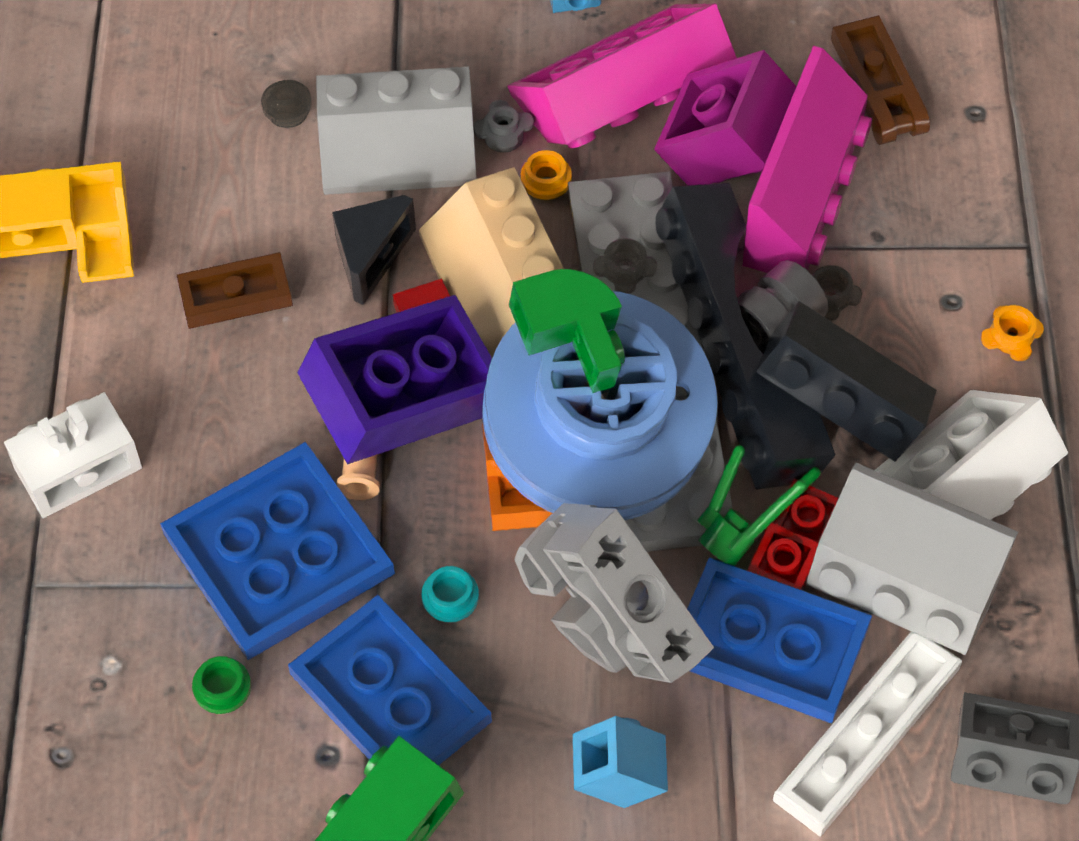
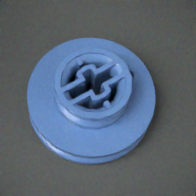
M613 291L619 299L622 308L615 329L612 330H615L620 338L625 362L621 364L615 386L596 393L591 391L572 342L529 356L517 325L514 323L503 336L495 350L487 375L482 406L483 426L489 450L497 466L512 486L531 502L551 513H554L563 503L617 509L624 520L640 517L664 505L688 483L708 447L717 415V391L709 361L689 330L673 315L648 300L635 295ZM676 386L685 389L687 399L682 401L675 399Z

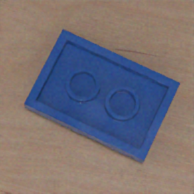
M709 557L687 610L714 648L690 672L832 724L870 627L872 615Z
M379 595L371 599L288 664L290 675L369 760L379 748L384 745L390 747L395 739L400 736L437 765H440L492 722L491 712Z

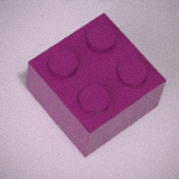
M765 50L689 73L683 82L654 150L687 185L721 183L727 179L761 172L797 86Z

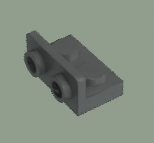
M964 692L959 713L957 747L951 769V781L1043 801L1068 804L1079 770V714Z

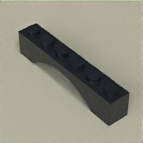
M730 183L673 186L661 209L657 212L655 221L656 231L659 238L666 245L672 261L673 278L677 284H680L688 305L690 324L694 329H697L705 355L719 388L724 416L731 422L739 445L745 449L741 460L743 466L749 470L756 490L791 486L794 479L800 480L813 467L819 468L822 473L836 454L820 413L756 373L763 354L756 346L742 318L735 292L734 265L738 244L746 228V223Z

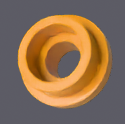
M542 150L532 154L523 165L520 173L526 192L530 196L542 200H550L562 196L568 190V182H572V171L569 164L559 153L550 150ZM543 177H550L551 179H541V178H543Z

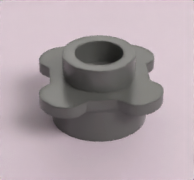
M497 100L489 105L488 114L483 119L477 120L474 123L473 130L475 136L484 139L490 149L497 152H511L522 144L524 132L530 131L533 128L534 120L530 113H520L510 107L508 102Z

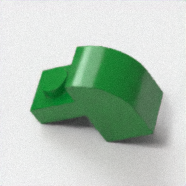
M571 269L552 270L513 282L509 308L528 355L537 354L572 342L592 393L614 387L621 364L625 362L620 338L616 331L612 330L615 329L622 308L615 293L598 278L588 273Z

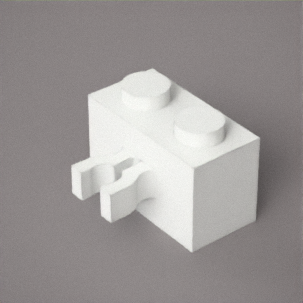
M105 392L91 399L80 400L66 407L67 411L49 420L46 417L38 421L37 424L29 425L23 428L16 436L4 441L14 469L42 518L142 469L134 440Z

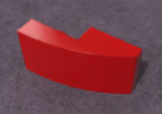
M794 479V481H793L791 487H792L798 480ZM809 486L804 493L774 520V523L772 522L767 527L747 571L803 591L818 543L839 498Z

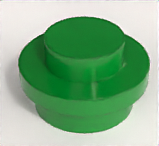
M217 656L205 661L196 671L192 681V691L195 700L204 710L215 714H226L237 710L246 702L251 692V679L242 663L229 657Z

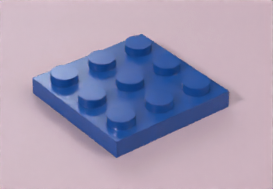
M306 442L160 523L164 536L247 660L252 659L395 574L393 562Z

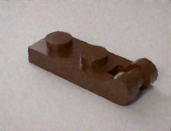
M880 16L834 26L832 28L831 41L847 74L868 95L865 111L868 117L872 118L871 127L876 142L879 145L896 141L897 135L908 132L911 136L928 133L930 130V119L926 107ZM900 106L903 113L892 116L889 109Z

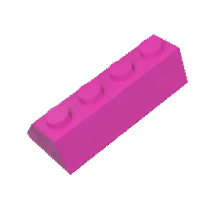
M716 3L674 4L507 85L521 109L532 115L534 126L548 143L565 144L571 149L596 138L594 131L609 123L611 127H617L635 120L639 117L637 109L651 102L654 106H659L675 100L687 74L736 59L737 57Z
M812 47L749 202L742 266L768 273L780 262L786 260L796 262L806 270H808L810 264L819 266L827 242V236L822 235L825 224L834 226L843 198V196L837 194L840 184L850 185L858 159L857 156L852 155L855 146L864 148L872 124V118L864 116L868 95L821 47Z

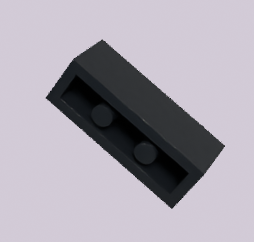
M800 301L796 303L770 336L756 371L759 375L894 462L897 461L927 426L937 391Z

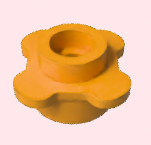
M1000 306L993 312L991 327L982 331L981 342L988 349L998 348L1000 351L1010 354V357L1015 361H1025L1030 358L1032 354L1031 345L1034 339L1042 336L1044 327L1039 319L1035 318L1028 309L1022 306ZM1007 332H1014L1017 335L1010 336Z

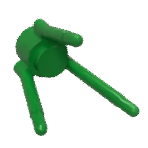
M736 446L728 464H726L709 506L697 519L706 528L698 541L722 562L735 566L754 543V539L821 475L819 468L813 467L752 523L733 508H730L725 515L720 513L745 453L743 446Z

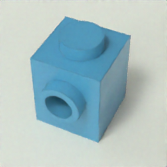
M613 716L573 733L574 790L622 808L668 792L666 735L641 726L640 722L635 719L620 718L618 716Z

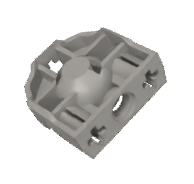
M563 503L519 547L514 560L522 580L532 594L555 597L566 587L571 598L554 615L551 621L584 656L609 672L617 673L627 666L636 677L672 683L693 669L714 648L617 509L597 508L595 505Z

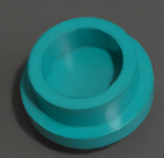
M441 567L434 571L423 585L422 602L424 608L433 618L439 621L457 622L471 615L478 605V585L468 572L459 567Z

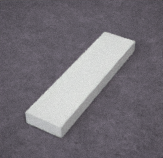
M911 631L775 791L773 801L821 837L959 671L962 660L940 644Z

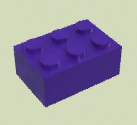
M452 295L314 338L297 373L348 465L482 419L483 396L492 357L457 296Z

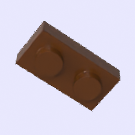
M280 252L177 274L189 329L293 306Z

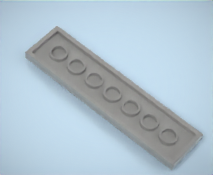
M670 171L568 182V198L580 271L598 278L612 291L635 295L663 308L689 330L703 349L697 329H694L690 324L688 305L682 288L673 278L672 261L666 245L659 238L656 231L655 221L657 212L661 209L673 187ZM676 386L675 399L680 401L687 399L685 389ZM716 421L708 447L688 483L664 505L640 517L625 520L647 552L703 546L698 539L705 532L706 528L697 519L709 506L725 469ZM728 492L720 510V513L723 515L732 508L730 492Z

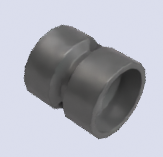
M789 260L780 262L760 278L757 284L758 287L754 286L737 297L742 318L762 354L765 351L770 336L798 301L823 317L828 311V301L817 280L805 268Z

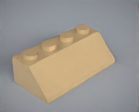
M515 167L466 182L419 229V236L438 278L443 279L450 296H457L492 358L503 336L515 323L509 308L513 282L544 272L564 269Z

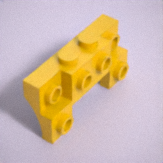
M121 161L0 175V258L77 249L78 272L82 283L134 277L132 233L128 222L126 179Z

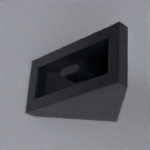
M406 195L332 212L336 243L353 299L357 303L364 305L416 230L413 198Z

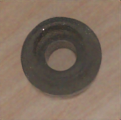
M282 80L271 84L265 89L261 97L263 113L273 124L282 128H292L305 121L312 107L310 91L302 83L294 80Z

